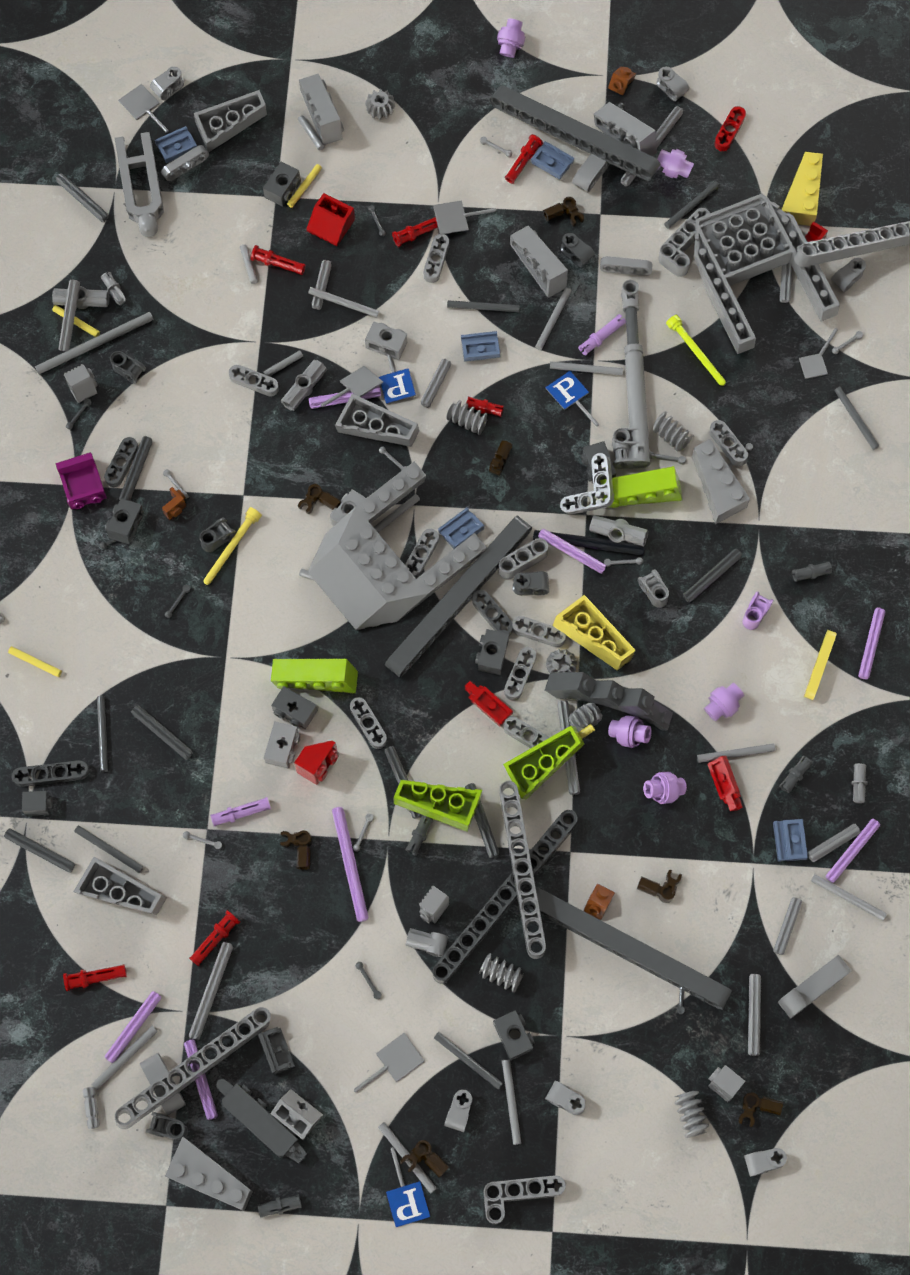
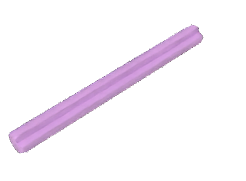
M336 807L332 809L355 914L357 921L363 922L368 920L369 917L343 807Z

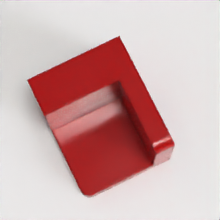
M812 222L809 232L805 235V239L807 242L826 239L828 230L816 222Z

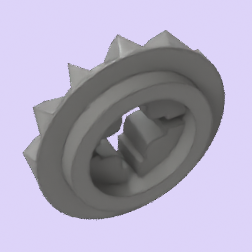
M558 649L551 652L547 658V670L549 673L575 672L577 660L574 654L567 649ZM564 657L567 665H563L559 670V663L557 661H561Z

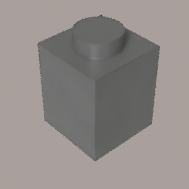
M47 791L22 792V812L26 816L50 815V809L53 808V798L50 797Z

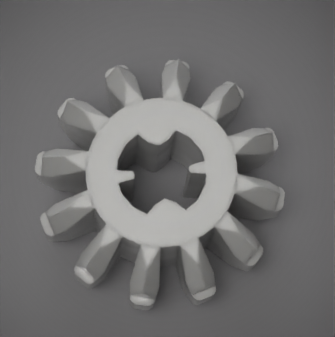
M381 89L379 92L373 90V94H368L365 101L367 112L371 114L372 118L378 116L380 120L384 116L387 119L388 114L392 115L395 107L394 97L389 95L388 90L385 92Z
M587 703L573 711L569 716V722L579 732L589 724L597 725L603 715L595 703Z

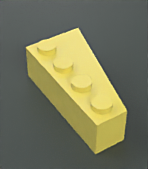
M804 153L782 207L784 212H789L794 216L798 225L811 226L812 222L816 220L823 154Z
M585 595L559 613L552 625L616 670H619L628 663L636 651Z

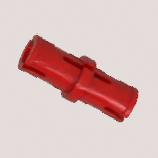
M468 396L466 401L468 408L473 406L475 407L474 410H481L482 414L488 413L501 417L504 410L503 405L488 402L489 400L486 399L483 401Z

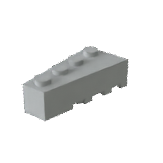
M319 74L299 79L300 91L322 144L326 145L342 140L343 124L333 105L331 95L327 92L324 79L321 80Z
M260 90L198 111L194 113V118L206 150L209 153L266 116L267 112Z
M608 102L594 113L595 126L606 135L648 155L653 156L657 153L656 130L611 102Z
M528 225L510 235L511 247L548 298L567 287L568 269L538 237L535 230H532Z
M351 394L335 424L338 433L412 447L420 431L417 423L354 394Z
M711 439L694 447L692 458L698 476L701 479L704 493H706L714 523L717 524L747 508L750 498Z
M93 857L73 891L83 896L154 915L158 914L167 898L96 857Z
M182 1137L165 1177L245 1211L253 1191L190 1141Z

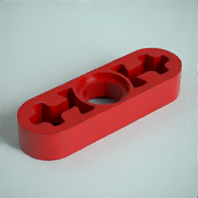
M736 106L731 109L716 136L714 145L717 150L726 151L730 148L745 120L746 111L744 108ZM740 114V115L738 116V118L736 119V121H735V120H734L735 115ZM733 126L735 130L729 132L726 130V127ZM724 136L727 137L726 142L721 144L720 142L723 141Z

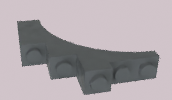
M584 672L550 673L545 687V691L556 698L580 700L610 707L638 717L662 731H668L673 712L654 700L655 696L643 688H624L613 680H594Z

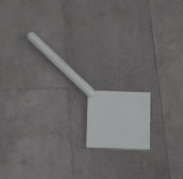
M837 328L833 330L819 354L799 358L805 379L828 374L822 355L838 331Z

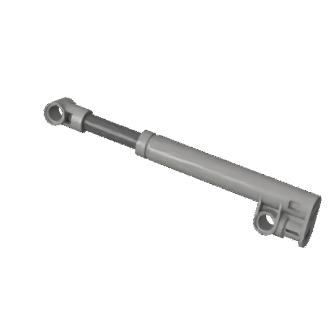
M631 279L623 283L621 292L627 331V346H625L624 350L629 428H619L613 434L612 446L616 459L613 462V466L618 469L646 468L650 465L643 347L639 344L637 319L639 285ZM617 438H623L625 441H618Z

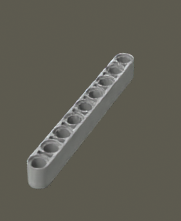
M910 221L804 243L796 253L794 260L797 265L807 267L910 245Z
M505 781L500 786V801L528 955L533 959H539L545 953L546 943L519 793L514 782ZM510 788L514 793L509 796L505 795L503 791ZM514 807L517 809V813L510 815L506 810ZM517 826L521 832L513 834L510 828ZM515 846H522L524 852L516 853L513 848ZM525 865L528 871L520 873L517 871V867ZM527 884L531 887V891L524 893L520 887ZM531 904L535 910L528 913L524 910V906ZM535 924L538 926V931L535 933L529 932L527 926ZM539 944L542 950L535 953L531 950V946Z
M264 1007L255 1009L121 1106L115 1113L116 1125L120 1129L132 1127L269 1026L271 1019L269 1010ZM264 1015L267 1020L260 1023L256 1020V1016ZM241 1027H248L250 1033L243 1035L239 1032V1029ZM225 1039H231L233 1041V1045L231 1047H225L222 1044V1041ZM208 1051H213L217 1056L210 1060L206 1058L205 1054ZM196 1063L200 1068L196 1072H191L188 1066ZM180 1076L182 1082L175 1085L171 1082V1078ZM157 1088L165 1090V1094L162 1097L154 1095V1091ZM139 1101H146L148 1106L144 1110H139L136 1104ZM123 1113L130 1115V1120L126 1123H122L118 1119Z

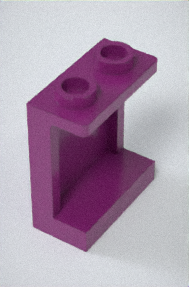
M91 452L55 463L70 509H80L84 505L99 503L106 499L99 472Z

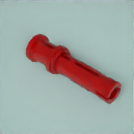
M531 134L528 137L529 141L521 148V154L507 175H505L507 182L514 184L529 159L543 145V141L538 136Z
M436 217L413 227L408 225L399 232H392L396 246L400 247L401 244L410 240L414 241L417 236L438 228Z
M258 245L254 246L251 253L252 261L263 262L266 266L272 264L303 275L305 271V264L276 255L272 250L261 249Z
M228 910L225 912L226 915L218 924L215 923L212 933L193 955L189 957L197 966L208 956L221 939L228 937L232 928L240 923ZM229 920H231V921L229 922V924L224 928L225 924H226ZM211 940H213L209 947L202 954H200L204 950V948L211 942Z
M125 964L89 972L83 969L79 973L69 975L63 973L66 992L77 987L87 988L92 983L127 977Z

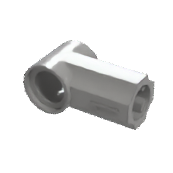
M410 928L406 946L426 951L427 954L442 957L449 937L440 933L431 932L430 934Z

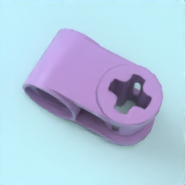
M757 591L743 617L744 627L749 630L756 629L769 611L774 600L766 599L759 595ZM753 616L756 618V621H752L748 617Z

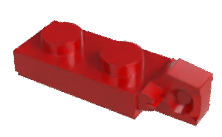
M471 681L465 685V690L470 694L469 699L499 727L513 714V711L485 686L480 685L477 687Z
M721 756L709 762L707 765L720 800L728 804L730 811H737L743 808L739 798L741 797L727 756Z

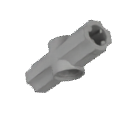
M82 286L79 287L78 298H83L77 299L76 307L78 309H86L88 306L108 307V290H86ZM54 288L52 293L53 305L66 304L68 289Z
M313 360L303 374L296 377L294 385L281 399V403L287 409L294 411L302 400L312 393L315 384L327 371L323 363ZM301 384H308L305 387L300 386Z
M595 515L589 528L590 532L608 536L613 542L626 541L641 546L646 544L649 532L647 529L629 525L624 519L614 521Z

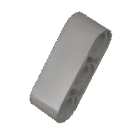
M591 153L574 176L573 184L589 192L611 163Z
M538 538L503 557L499 562V575L504 579H511L516 574L522 573L543 561L548 554V543L544 539ZM541 547L544 551L537 552L535 549ZM524 556L527 557L528 560L521 561L519 560V558ZM510 566L512 569L507 571L503 567Z
M159 1053L140 1063L150 1085L169 1072ZM157 1088L154 1091L157 1097H162L165 1094V1090L162 1088ZM178 1092L161 1106L165 1113L170 1115L185 1106L186 1103L181 1093Z

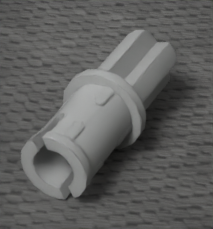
M108 272V275L104 273L101 279L106 285L109 294L112 295L117 304L122 305L126 298L120 290V284L116 283L111 272Z
M860 763L854 765V781L851 783L853 785V801L859 804L865 802V786L868 784L866 781L867 765Z

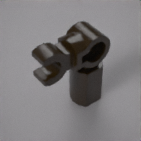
M566 197L563 203H557L543 210V216L546 221L555 219L565 212L570 216V223L573 227L576 225L575 218H578L581 223L584 222V216L578 212L576 200L573 197Z
M501 441L497 452H495V457L490 463V473L498 476L501 475L513 444L508 441Z
M312 484L308 488V492L305 495L306 498L298 503V508L301 510L304 505H308L306 513L310 514L313 510L312 505L316 504L319 500L320 503L333 510L340 506L341 500L326 491L323 492L318 484Z
M305 830L294 832V834L282 831L281 836L288 837V840L280 842V845L282 847H289L292 844L300 846L297 848V869L309 870L311 848L309 846L313 842L310 833Z
M669 870L666 875L667 882H664L663 887L660 886V883L641 876L637 889L652 896L657 895L663 903H669L675 896L676 885L680 882L682 874H679L677 879L671 878L672 870Z
M747 1093L743 1097L742 1109L744 1112L739 1116L738 1123L742 1124L743 1118L748 1117L750 1119L749 1126L752 1127L755 1122L753 1112L756 1113L757 1107H760V1111L780 1116L783 1102L764 1096L761 1099L755 1093Z
M420 1140L410 1151V1155H405L400 1161V1164L409 1161L411 1167L407 1171L411 1172L416 1167L417 1162H421L424 1159V1163L439 1178L449 1168L435 1152L431 1151V1145L426 1140Z

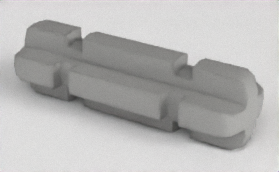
M94 1087L83 1089V1096L86 1098L84 1103L89 1129L98 1128L100 1125L99 1118H97L98 1109L96 1098H94L96 1095Z

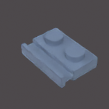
M186 126L155 140V144L166 163L179 158L197 147Z
M546 141L531 158L532 164L559 180L574 162V157Z
M497 331L461 335L464 362L500 358Z
M465 508L438 528V532L455 549L474 533L477 535L485 528L482 522L468 508Z
M803 819L774 821L773 828L778 862L785 860H807Z

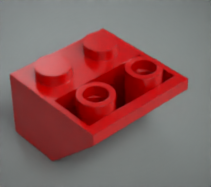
M323 193L313 208L306 230L338 246L355 221L354 208Z
M331 740L305 746L294 762L297 773L316 785L319 781L322 782L328 774L327 769L329 766H333L339 757L337 755L336 742Z

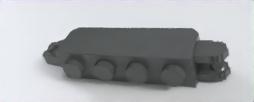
M225 1079L217 1080L216 1088L225 1096L222 1099V1105L279 1158L288 1156L298 1164L303 1161L307 1153L298 1143L297 1135L288 1127L286 1129L280 1124L281 1122L268 1113L265 1110L267 1105L258 1098L255 1101L250 1096L252 1091L244 1084L241 1087L237 1083L233 1086Z

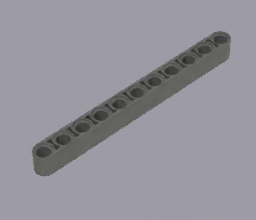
M499 86L489 98L494 108L583 151L592 153L602 160L644 180H651L661 167L660 162L655 157L506 86Z
M518 515L515 516L386 661L385 666L398 677H402L472 599L474 592L480 590L499 569L500 560L514 552L529 535L532 526Z
M564 810L529 851L531 862L536 864V868L532 869L533 877L538 874L575 829L578 817L574 811ZM571 817L574 822L566 824L563 822V819ZM552 832H559L561 838L553 839L550 834ZM540 847H546L549 850V852L547 854H541L539 853L538 849ZM519 865L517 871L525 873L528 871V868L525 865ZM513 872L436 963L432 973L437 983L445 984L452 978L518 898L516 886L513 882ZM522 885L520 887L521 891L523 892L528 885ZM503 892H508L511 894V898L503 900L500 895ZM495 907L499 912L497 915L492 916L488 913V909ZM482 922L486 925V928L483 931H478L475 925ZM465 938H470L473 940V944L466 947L462 944V941ZM457 953L460 956V960L452 962L449 956ZM439 969H445L448 974L444 978H439L436 972Z
M536 888L540 915L679 989L681 986L685 992L720 1010L724 1009L732 993V990L556 896ZM527 904V905H526V906H527L529 909H531L532 911L535 910V908H534L533 905H531V904Z

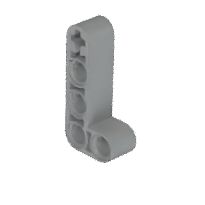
M705 208L697 209L660 247L659 263L678 277L685 276L688 273L690 259L684 252L695 241L696 219L710 214Z
M837 955L799 986L788 992L778 1001V1004L791 1019L852 970Z
M546 1176L490 1182L484 1188L486 1219L491 1224L501 1223L505 1216L504 1202L560 1196L565 1190V1181L560 1176ZM554 1180H556L557 1184L562 1186L558 1189V1192H555L554 1188H547L548 1193H544L545 1186L543 1181H547V1186L552 1185ZM536 1182L540 1185L541 1191L538 1194H533L529 1191L531 1183ZM514 1184L519 1187L520 1193L517 1196H511L508 1193L510 1185ZM496 1187L499 1190V1195L496 1198H490L487 1195L488 1188ZM493 1208L499 1209L501 1211L500 1219L492 1220L489 1216L490 1210Z

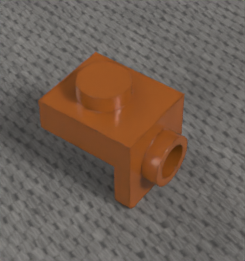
M621 66L613 73L608 88L621 95L625 94L627 85L634 80L636 73L632 72L628 67Z
M173 487L169 489L173 499L162 507L164 515L169 520L177 517L182 512V509L186 507L184 501L186 497L179 489L176 491Z
M597 883L587 901L584 912L601 920L615 892Z

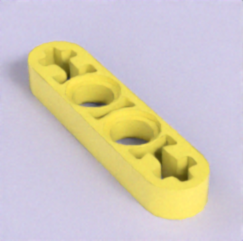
M827 630L804 694L805 698L813 700L816 695L837 635L836 632Z

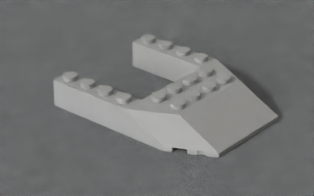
M763 194L756 195L696 219L694 258L706 292L737 354L753 349L756 337L730 287L731 285L791 263L820 321L836 316L840 307L819 264L801 267L796 264L794 257L801 245L807 243L794 216L789 212L786 213L781 210L779 205L771 202Z
M415 461L354 507L325 534L308 570L310 576L355 630L398 622L475 561L487 548L474 533L416 579L371 525L374 520L425 481L426 474Z

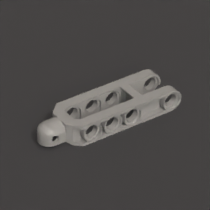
M150 132L141 133L144 155L130 158L127 156L124 137L115 138V145L129 219L138 223L143 236L152 237L158 231L156 220L163 215L164 209ZM146 166L152 203L148 206L138 207L135 205L130 169Z

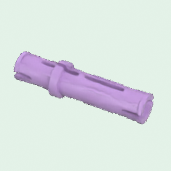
M618 314L598 332L592 333L589 339L578 347L580 352L584 350L582 354L587 355L595 347H599L602 341L626 323L625 318L620 320L622 315Z
M265 797L264 799L232 809L228 807L227 810L211 814L210 816L215 827L230 821L233 823L236 819L270 810L271 808L268 798Z

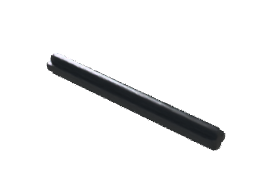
M534 530L533 540L539 538L538 535L541 530ZM551 532L577 547L643 555L645 551V545L641 546L624 541L616 543L609 539Z

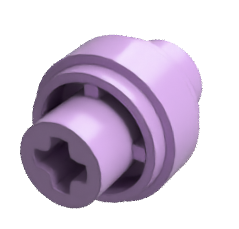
M508 19L506 27H501L497 36L498 44L501 45L499 54L514 58L516 50H520L524 46L526 37L524 36L525 33L521 31L523 22L516 19Z
M662 149L657 159L661 167L664 168L662 172L665 173V176L672 179L673 177L677 179L678 175L688 178L694 163L685 160L687 155L679 149H672L671 153Z
M732 683L727 688L723 686L717 687L710 693L708 698L710 703L704 710L714 721H717L722 715L725 718L732 717L740 707L738 701L745 695L735 683Z
M627 715L619 721L612 720L608 733L610 737L616 738L621 746L633 748L640 743H648L650 741L651 727L643 725L642 720L638 717Z
M659 772L651 780L645 781L643 786L645 796L653 798L660 804L673 803L680 795L686 793L687 788L685 780L677 778L671 772Z

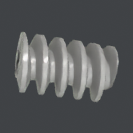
M461 400L456 404L453 403L447 412L446 419L450 420L452 418L453 423L458 422L461 427L465 425V429L469 430L471 428L473 433L478 431V435H480L487 422V413L481 417V410L474 413L475 407L473 406L470 410H467L468 404L466 403L461 407Z
M665 411L655 421L653 431L655 433L659 432V436L664 437V441H670V446H675L676 451H681L689 444L693 435L688 437L689 430L682 432L683 425L677 428V420L671 423L672 416L666 419L667 412Z
M489 953L482 964L479 974L483 972L482 978L484 979L490 975V982L497 978L498 986L505 982L504 989H508L512 985V992L515 993L524 973L521 975V968L518 967L513 971L514 964L507 968L505 960L498 964L499 957L492 961V954Z
M691 1091L675 1096L679 1097L675 1101V1105L682 1106L677 1112L684 1114L680 1121L687 1122L682 1128L683 1130H689L685 1134V1138L707 1133L705 1129L709 1127V1124L702 1123L707 1116L699 1114L704 1110V1107H697L702 1100L694 1098L699 1094V1091Z

